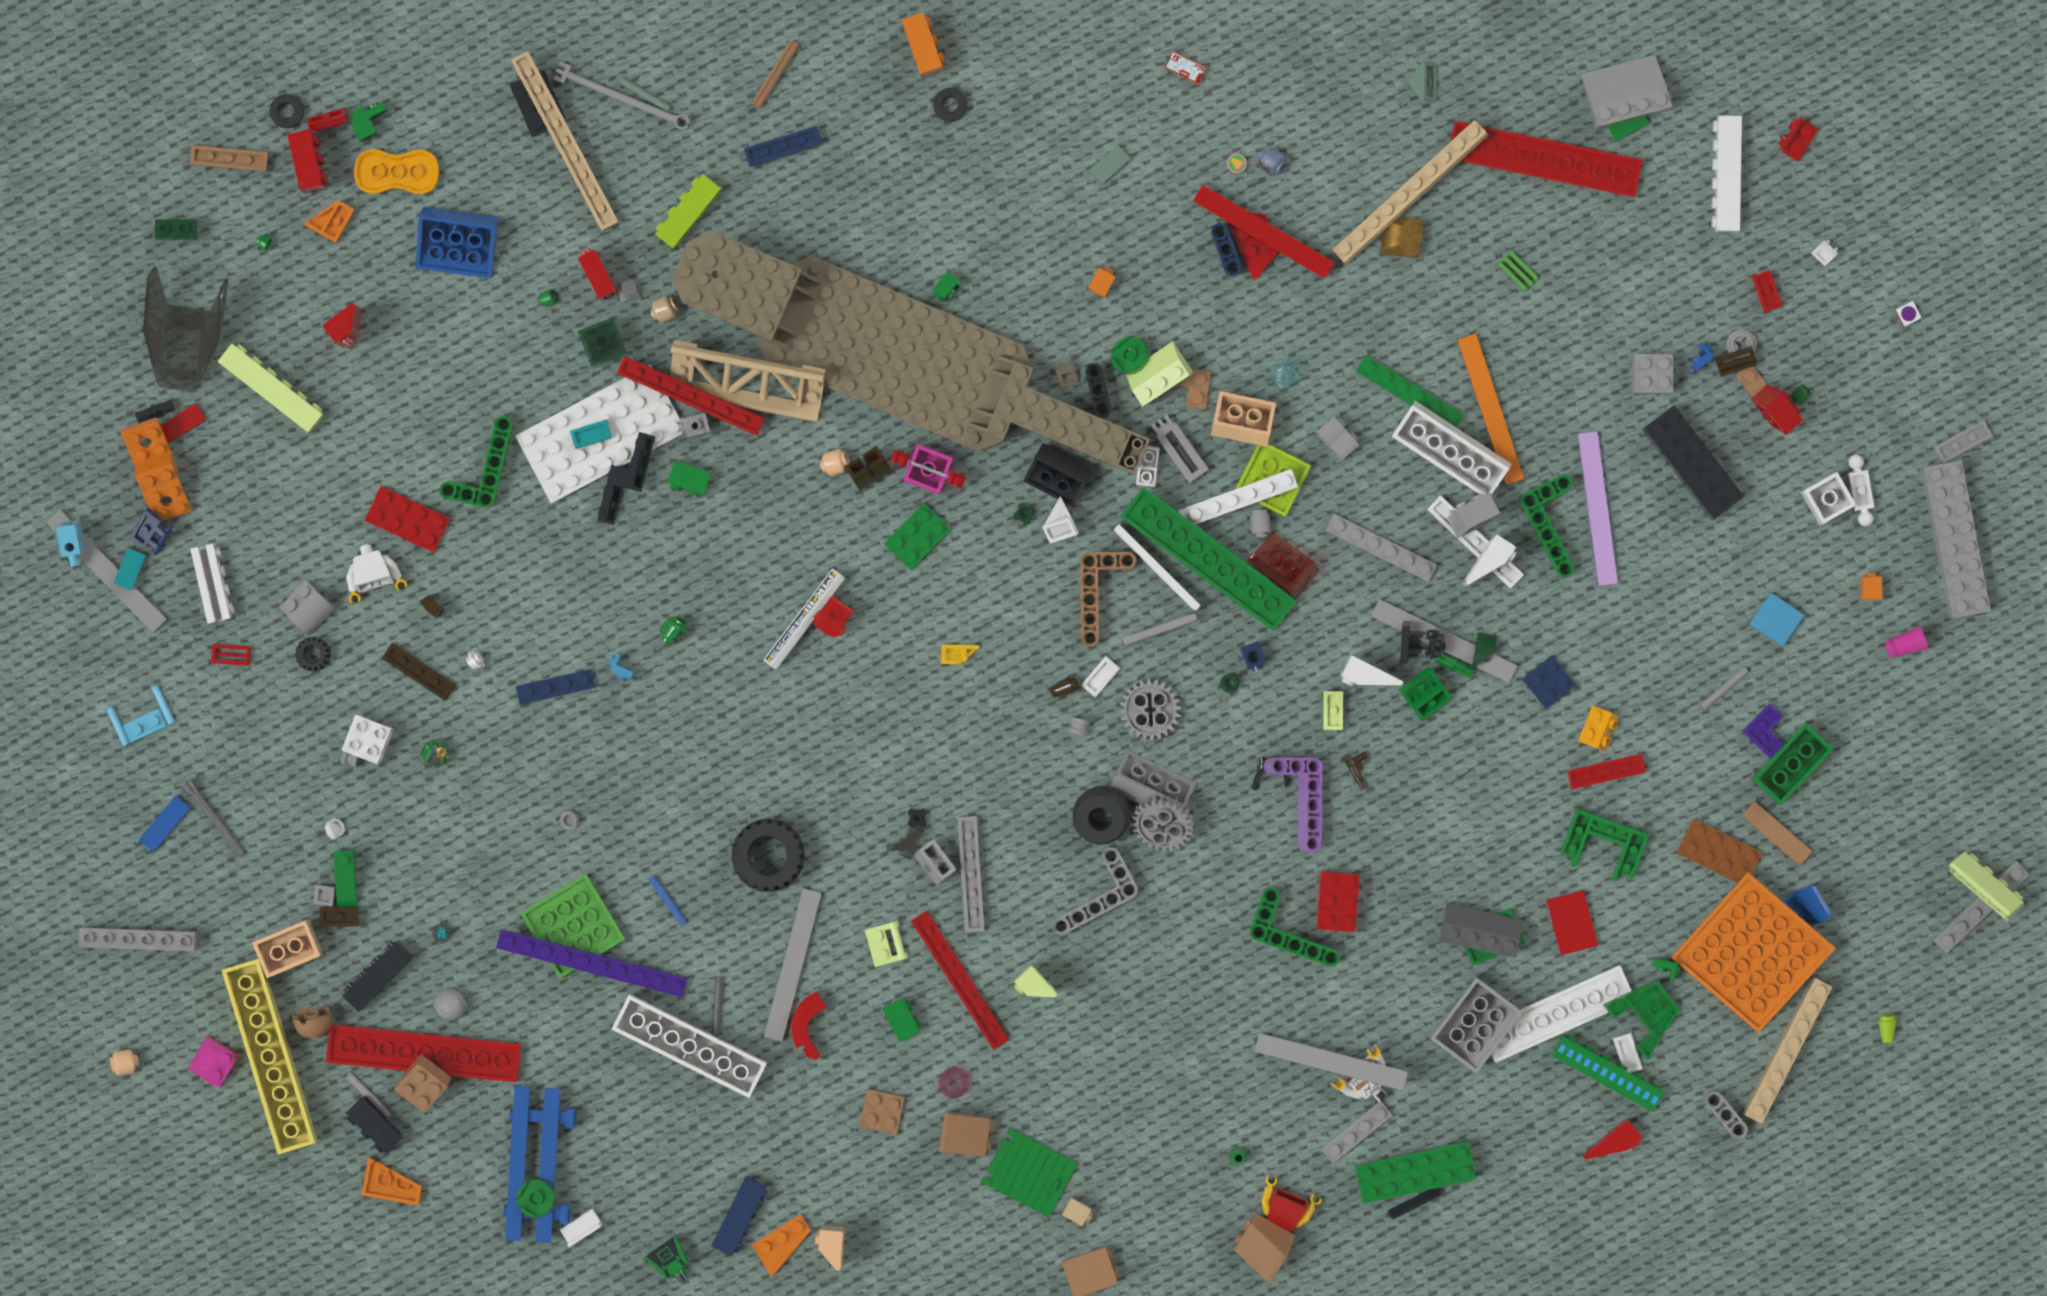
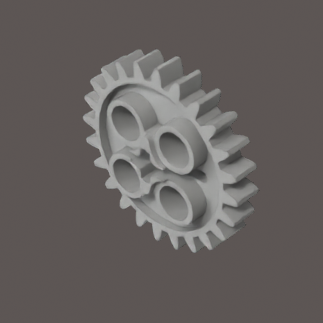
M1147 679V684L1140 680L1139 687L1136 684H1132L1134 690L1127 689L1129 695L1122 696L1126 702L1120 703V705L1124 706V709L1119 712L1125 714L1121 720H1127L1124 727H1131L1129 733L1136 731V738L1142 734L1143 740L1150 736L1151 741H1153L1154 735L1161 739V733L1168 736L1166 730L1174 731L1171 725L1172 723L1178 724L1174 720L1175 717H1181L1180 714L1176 713V710L1181 709V707L1176 706L1180 699L1174 700L1173 698L1177 693L1169 692L1171 686L1165 689V682L1158 685L1157 679H1155L1153 684H1151L1150 679ZM1148 693H1151L1152 707L1156 708V711L1152 712V727L1149 726V713L1145 712V708H1148ZM1161 694L1164 696L1165 701L1162 705L1155 704V695ZM1136 696H1144L1146 702L1143 706L1135 704ZM1158 713L1164 714L1166 717L1165 723L1157 724L1155 716ZM1139 714L1145 715L1147 719L1146 723L1142 726L1136 723V717Z
M1161 795L1159 800L1156 796H1153L1152 801L1146 798L1145 803L1141 801L1133 814L1132 826H1135L1133 832H1138L1137 838H1143L1142 844L1149 843L1148 848L1154 845L1156 851L1161 847L1163 852L1166 851V848L1173 852L1175 846L1179 850L1181 845L1185 846L1187 841H1190L1194 831L1193 815H1188L1190 810L1183 809L1184 803L1178 805V799L1172 802L1170 796L1167 800H1164L1163 795Z

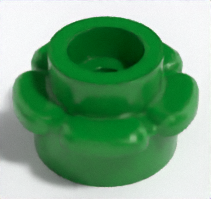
M267 233L264 236L259 235L255 243L257 249L266 252L272 242V238Z

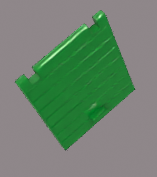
M1009 1127L1007 1133L1013 1136L1011 1141L1003 1139L987 1169V1172L992 1174L991 1179L983 1177L981 1182L1049 1218L1077 1163Z

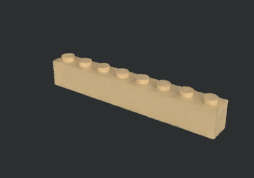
M1814 977L1811 978L1742 1114L1761 1124L1763 1123L1832 986Z

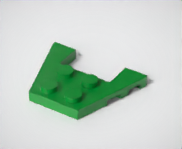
M1656 980L1603 1004L1604 1008L1614 1019L1630 1007L1647 1028L1649 1034L1635 1046L1647 1060L1652 1056L1651 1052L1654 1047L1660 1043V1037L1663 1032L1669 1028L1680 1010Z

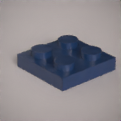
M1552 655L1522 678V681L1545 709L1576 686Z

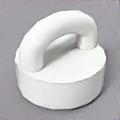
M333 818L326 823L325 830L331 839H336L344 834L345 827L342 821Z

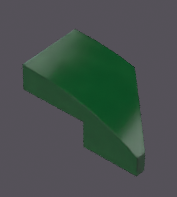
M1478 632L1472 660L1473 668L1477 667L1481 662L1490 661L1491 656L1494 655L1497 636Z

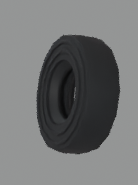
M956 88L942 89L934 98V112L938 118L945 122L958 121L967 110L966 97ZM954 98L958 103L957 109L953 112L945 111L943 108L945 99Z
M283 94L272 101L269 113L274 124L281 128L289 129L301 122L304 116V108L297 97ZM285 104H290L294 108L293 116L288 119L282 118L279 113L281 106Z

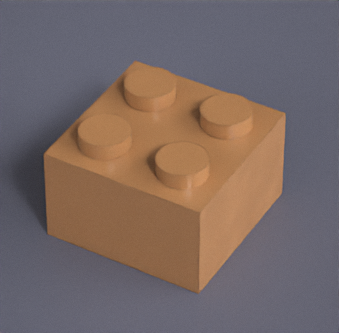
M421 1054L397 1080L394 1090L425 1113L446 1090L451 1077Z

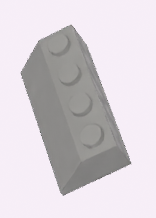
M1127 750L1110 787L1138 804L1141 801L1145 803L1146 798L1152 801L1153 796H1156L1159 800L1161 795H1163L1164 800H1167L1169 796L1172 802L1178 799L1177 804L1181 805L1184 803L1183 809H1185L1196 783Z

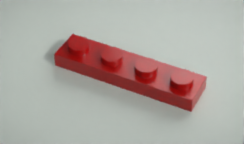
M1637 754L1566 772L1570 789L1572 790L1645 773L1646 769L1642 754Z

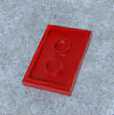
M1584 890L1546 899L1560 955L1598 946Z

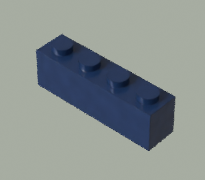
M748 1176L744 1178L711 1245L712 1247L730 1256L734 1252H739L742 1245L739 1241L742 1235H747L751 1227L748 1223L751 1218L755 1219L759 1208H757L759 1200L763 1202L768 1193L765 1190L766 1185Z

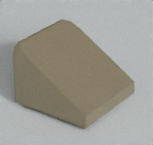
M1072 361L1054 367L1061 389L1080 383Z

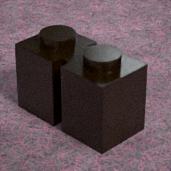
M877 446L862 455L869 467L868 469L864 467L859 457L844 466L859 491L872 484L875 477L878 480L892 471Z

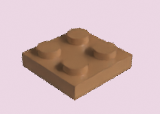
M867 1089L859 1127L897 1135L905 1097Z

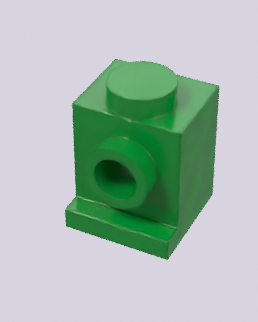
M947 271L934 286L933 291L935 293L933 296L940 302H943L947 297L951 299L957 291L955 287L958 286L960 288L962 283Z

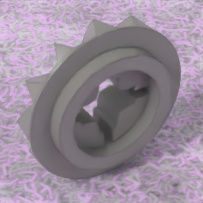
M1736 330L1727 338L1728 353L1737 351L1738 345L1735 342H1741L1745 338L1744 345L1746 347L1752 346L1755 353L1757 349L1756 338L1747 330ZM1750 353L1745 354V355H1742V356H1739V357H1736V358H1742V357L1748 356V355H1750Z

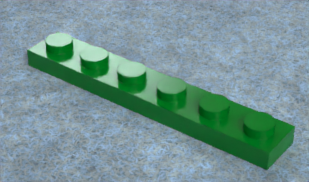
M1365 355L1356 370L1358 374L1411 406L1414 401H1417L1455 427L1458 426L1464 416L1463 413Z

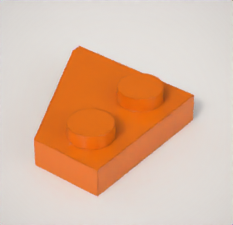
M337 200L310 220L305 221L304 225L337 243L355 209Z

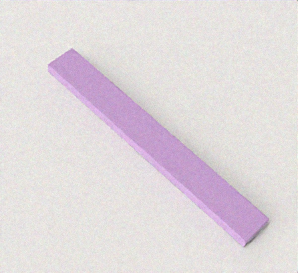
M1597 431L1578 434L1598 586L1617 584Z

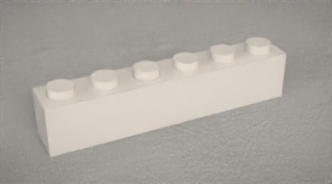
M1718 116L1713 121V132H1716V140L1713 139L1712 149L1716 151V159L1712 160V170H1716L1715 178H1712V189H1715V197H1712V208H1715V216L1711 218V227L1715 228V232L1738 233L1740 231L1742 116Z

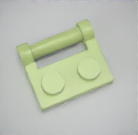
M898 921L865 930L875 967L908 958L900 937ZM891 929L897 955L892 956L885 930Z

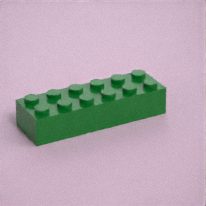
M1467 1140L1354 1165L1363 1204L1476 1180Z

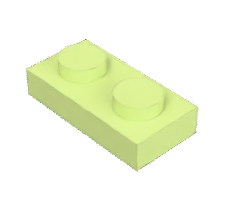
M1323 691V730H1343V691Z

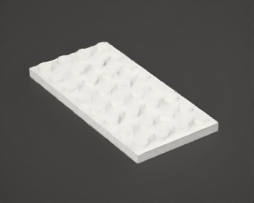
M625 377L521 432L515 437L552 504L607 475L611 465L622 467L630 463L639 432L656 436L652 450L682 434L679 428L681 420L669 397ZM607 420L612 435L611 439L575 449L570 434L571 430Z

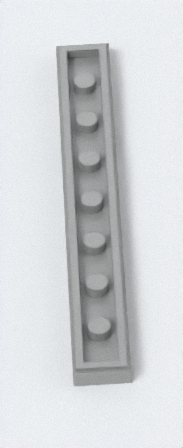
M59 510L46 523L57 534L56 527L60 523L70 522L71 520L62 510ZM82 532L84 552L79 554V557L154 633L167 618L135 586L130 591L113 584L119 569ZM69 543L70 547L74 548V545Z
M1380 599L1378 600L1371 614L1372 618L1399 631H1402L1403 621H1411L1410 631L1427 632L1430 629L1438 630L1440 634H1445L1446 648L1444 652L1472 665L1475 651L1474 644ZM1418 638V640L1429 644V639ZM1492 655L1489 662H1481L1476 668L1509 683L1517 665Z
M805 888L802 890L764 1035L766 1038L783 1042L822 894L820 892Z
M1259 1033L1254 1051L1404 1091L1408 1076L1407 1071Z

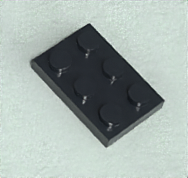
M545 70L539 71L565 122L568 123ZM520 79L509 84L532 138L547 132L548 129L522 80Z

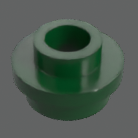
M1226 674L1221 678L1220 686L1227 693L1235 692L1239 687V679L1234 674ZM1227 680L1233 681L1232 687L1226 685Z

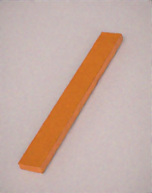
M1473 334L1458 339L1457 341L1494 452L1511 463L1509 470L1503 477L1505 485L1523 480L1524 477L1477 335Z

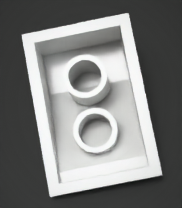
M1494 535L1462 585L1467 586L1506 562H1511L1516 555V552H1514L1516 547L1499 535Z
M1352 655L1349 656L1339 676L1343 678L1341 682L1351 687L1354 684L1391 686L1403 684V681Z

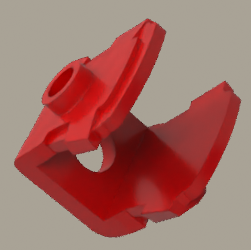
M832 595L826 606L813 616V624L831 637L842 636L846 628L844 625L855 609L850 608L837 599L835 595Z

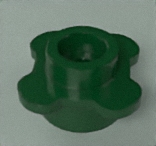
M1020 503L1017 512L1013 514V518L1022 521L1024 525H1029L1031 523L1030 519L1032 515H1035L1036 511L1034 508L1027 507L1025 503Z

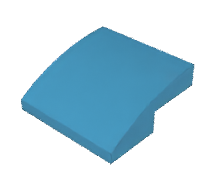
M1770 593L1749 625L1773 642L1784 647L1805 616Z

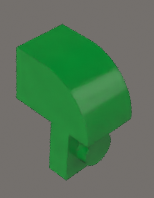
M376 102L370 105L367 111L361 105L354 111L351 120L352 128L361 143L378 134L371 120L388 112L383 103L379 104Z

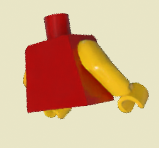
M1268 1175L1266 1177L1267 1187L1264 1188L1261 1200L1263 1213L1268 1216L1267 1220L1289 1232L1308 1223L1315 1211V1205L1320 1204L1322 1198L1319 1197L1315 1203L1313 1202L1315 1193L1309 1196L1308 1201L1275 1187V1189H1272L1277 1183V1178H1275L1273 1184H1270L1268 1182Z

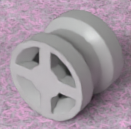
M1072 717V726L1068 732L1086 737V728L1090 722Z
M343 751L341 764L345 765L348 763L356 768L360 757Z

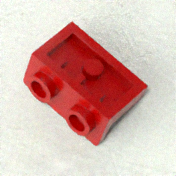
M1801 116L1797 120L1794 118L1788 126L1790 132L1787 136L1783 135L1778 143L1780 145L1778 151L1796 162H1799L1818 131V128L1804 121Z

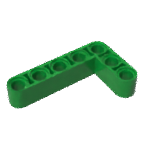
M500 416L495 421L479 489L453 482H444L440 486L439 491L442 497L482 508L494 506L514 426L513 421L509 417ZM502 420H508L509 427L506 430H501L499 427ZM499 438H502L505 442L504 447L501 449L495 447V442ZM498 457L500 459L498 467L491 466L492 458ZM488 476L495 477L496 482L493 486L486 484ZM451 485L454 488V492L452 495L446 496L444 489ZM466 490H471L473 493L470 500L463 498V493ZM485 494L491 496V502L487 505L482 503V497Z
M1564 474L1525 493L1520 498V505L1556 574L1561 578L1570 577L1574 572V566L1542 504L1571 489L1572 479ZM1561 478L1566 479L1568 482V486L1565 489L1560 488L1558 485V481ZM1543 487L1551 490L1550 497L1542 496L1541 490ZM1526 496H1531L1534 499V504L1531 507L1524 503ZM1535 513H1540L1543 517V521L1540 524L1535 523L1533 520ZM1544 530H1549L1552 534L1549 541L1544 540L1542 537ZM1553 547H1558L1561 551L1558 558L1551 555ZM1562 564L1569 566L1570 570L1567 575L1560 572Z
M1274 887L1266 888L1262 893L1249 932L1250 936L1256 941L1331 967L1336 966L1340 961V955L1336 950L1270 927L1280 900V893ZM1270 890L1276 892V899L1274 901L1266 899V893ZM1264 908L1270 911V916L1267 919H1262L1259 915L1260 911ZM1262 927L1264 930L1263 935L1255 937L1253 935L1254 928ZM1274 933H1279L1282 936V940L1278 944H1274L1271 940ZM1294 939L1300 942V947L1297 950H1292L1289 946L1290 942ZM1310 946L1318 948L1316 956L1308 955L1307 951ZM1330 952L1336 955V960L1333 963L1326 961V955Z

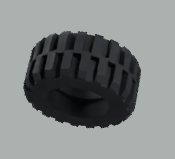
M761 819L744 827L736 836L731 850V861L735 873L748 887L761 892H774L789 886L797 879L804 866L805 847L800 835L792 826L781 820ZM764 837H772L779 840L786 850V861L783 867L774 873L760 872L753 866L750 859L752 846L756 841Z

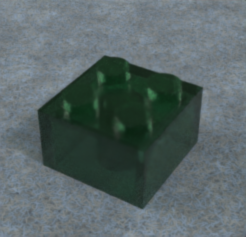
M614 317L577 331L592 368L629 355Z

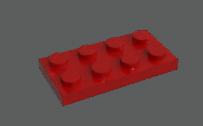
M380 486L364 521L435 553L451 518Z

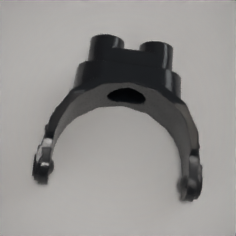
M1266 757L1258 758L1259 765H1257V773L1254 775L1252 785L1254 791L1257 788L1256 778L1264 770ZM1275 762L1274 769L1277 770L1278 765L1277 762ZM1283 775L1284 785L1286 788L1288 787V781L1286 779V776Z

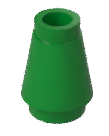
M1235 1147L1230 1150L1228 1159L1234 1166H1241L1247 1161V1152L1241 1147ZM1240 1154L1242 1159L1236 1161L1235 1156Z

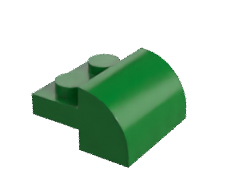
M1429 666L1398 689L1404 700L1421 721H1424L1453 699Z

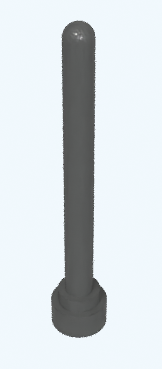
M192 779L182 787L185 794L188 793L189 796H193L239 857H243L245 851L199 793L197 782Z

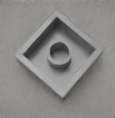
M1634 354L1632 356V394L1673 393V354Z
M1481 493L1473 497L1468 503L1464 501L1455 506L1456 508L1451 510L1452 514L1447 519L1457 538L1490 523L1500 512L1490 493L1485 496Z

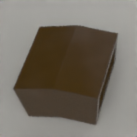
M430 594L420 600L425 610L435 618L439 619L445 611V608L438 604Z

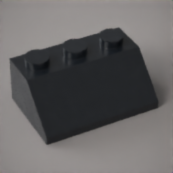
M1042 443L1023 482L1056 499H1059L1061 496L1064 503L1074 508L1094 469Z

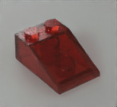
M1273 531L1248 560L1254 567L1295 599L1299 597L1320 571L1314 561Z

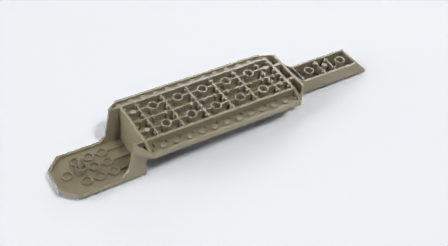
M712 231L687 241L672 276L682 303L752 333L756 336L766 361L802 368V365L826 369L824 387L978 452L1004 442L1012 424L1135 475L1150 441L1149 438L1028 388L1027 385L1032 376L1033 368L1023 345L816 257L809 256L789 264Z

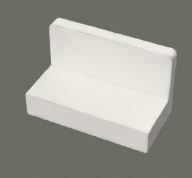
M592 1208L560 1229V1231L567 1240L568 1247H571L603 1224Z

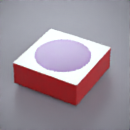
M1913 301L1895 310L1903 327L1921 319Z

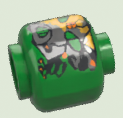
M679 616L668 617L660 627L661 639L669 645L671 643L679 644L688 633L687 622Z
M431 740L424 744L420 755L423 756V762L438 768L443 763L447 764L451 754L448 753V746L437 740Z

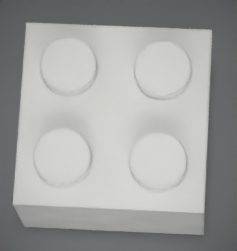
M1838 472L1801 491L1819 525L1856 506Z

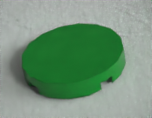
M1125 337L1114 345L1111 361L1119 372L1127 375L1136 374L1147 365L1149 350L1141 339Z
M531 1179L523 1183L516 1195L519 1209L525 1215L532 1218L548 1214L555 1203V1193L552 1186L541 1179Z

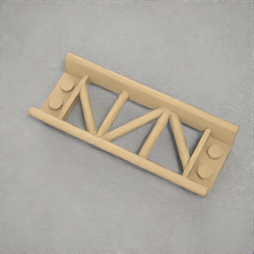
M674 340L671 347V353L673 354L670 376L742 408L817 422L826 369L802 365V368L701 349L697 348V344ZM699 359L725 364L722 384L719 383ZM732 365L752 369L730 386ZM695 367L710 384L693 381ZM762 372L760 393L739 390V388ZM770 373L777 378L795 400L768 395ZM784 375L800 378L798 391Z

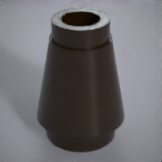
M1067 676L1050 687L1053 698L1075 694L1079 690L1075 676Z

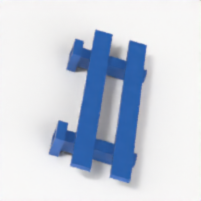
M514 1086L513 1108H510L509 1119L512 1120L508 1198L503 1210V1214L506 1216L505 1240L521 1241L522 1218H532L525 1215L519 1209L516 1197L519 1188L525 1180L528 1121L543 1122L539 1179L546 1181L555 1190L558 1125L561 1123L566 1124L565 1128H575L577 1108H567L566 1111H559L561 1089L545 1088L544 1110L529 1109L530 1087ZM571 1204L553 1207L548 1214L534 1217L537 1218L535 1242L551 1243L553 1220H560L559 1224L563 1225L570 1223Z

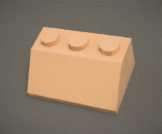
M822 1225L820 1229H817L815 1245H819L818 1250L836 1270L840 1271L843 1260L845 1227Z

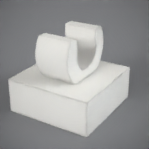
M1824 240L1812 251V254L1824 266L1838 254L1836 252L1838 248L1835 247L1833 249L1829 245L1830 240Z

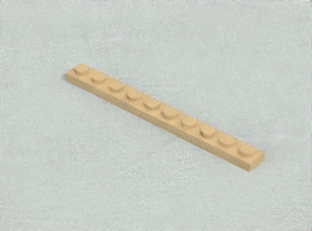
M527 51L511 59L601 231L619 222L529 52Z
M1474 120L1333 249V252L1347 265L1488 136L1487 132Z

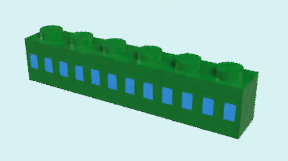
M1568 1034L1566 1037L1561 1035L1551 1053L1552 1057L1654 1112L1664 1094L1660 1090L1662 1086L1653 1081L1650 1084L1643 1081L1645 1077L1639 1073L1634 1072L1632 1075L1627 1072L1628 1067L1618 1062L1617 1065H1614L1610 1062V1057L1602 1053L1598 1056L1593 1053L1594 1049L1586 1044L1582 1047L1576 1043L1577 1039Z

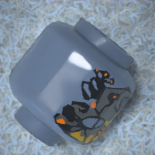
M1273 147L1267 150L1263 149L1258 155L1259 167L1271 176L1280 175L1287 166L1286 156Z

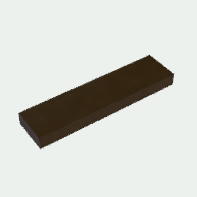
M391 643L381 658L444 701L447 700L456 686L394 643Z

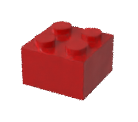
M1767 384L1751 398V401L1774 429L1785 435L1803 421L1799 415L1801 411L1796 405H1791L1788 401L1790 400L1789 395L1784 390L1781 391L1777 386L1772 387Z

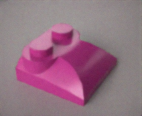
M206 1036L187 1069L205 1079L209 1084L221 1088L240 1054Z

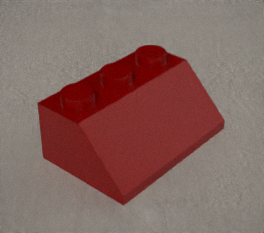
M352 302L322 325L335 344L342 348H350L357 342L355 339L359 337L362 309Z

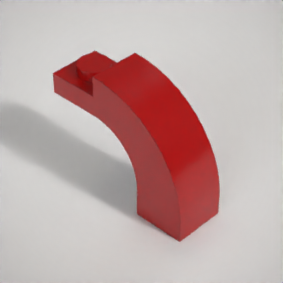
M817 991L807 996L798 1005L791 1023V1034L796 1048L804 1045L803 1051L808 1059L812 1057L813 1061L821 1055L809 1037L808 1024L815 1014L826 1008Z

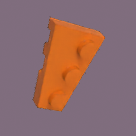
M368 1157L362 1196L419 1205L422 1185Z
M801 1214L752 1244L771 1277L811 1231Z

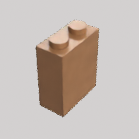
M1103 1246L1062 1260L1073 1296H1084L1118 1284L1117 1279L1120 1276L1117 1267H1112L1111 1261L1114 1259L1110 1249L1106 1250V1247Z

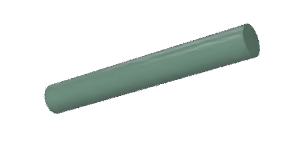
M621 77L619 84L662 110L669 112L671 108L669 104L626 78Z

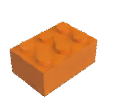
M924 12L902 19V25L921 79L942 72V66H945V61L942 53L937 52L936 48H939L936 35H931L932 24L929 16L925 17Z

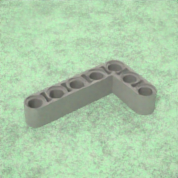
M1108 847L1102 853V858L1117 886L1056 918L1052 926L1055 933L1059 935L1066 934L1136 896L1138 892L1137 885L1117 849ZM1110 850L1115 851L1116 859L1108 861L1105 857L1106 852ZM1119 867L1124 868L1125 876L1117 878L1114 874L1115 869ZM1128 884L1134 886V893L1132 895H1126L1123 891L1124 887ZM1111 893L1117 895L1118 899L1115 904H1109L1106 900L1107 896ZM1094 902L1099 903L1101 906L1098 913H1092L1089 909L1090 905ZM1077 911L1082 912L1084 915L1081 922H1075L1072 918L1073 914ZM1060 920L1067 924V928L1064 931H1058L1055 927L1056 923Z

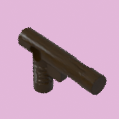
M1365 751L1353 758L1349 754L1342 757L1361 790L1368 787L1359 772L1363 770L1360 762L1368 758ZM1348 761H1354L1352 767L1348 765Z

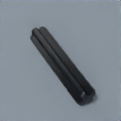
M1439 1188L1427 1190L1389 1209L1388 1214L1391 1219H1396L1440 1197L1442 1193Z

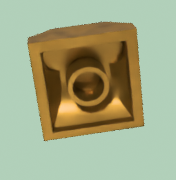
M1398 217L1383 231L1380 254L1418 259L1423 220Z

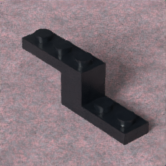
M642 432L638 433L630 469L611 465L597 521L614 525L623 488L642 492L656 436Z

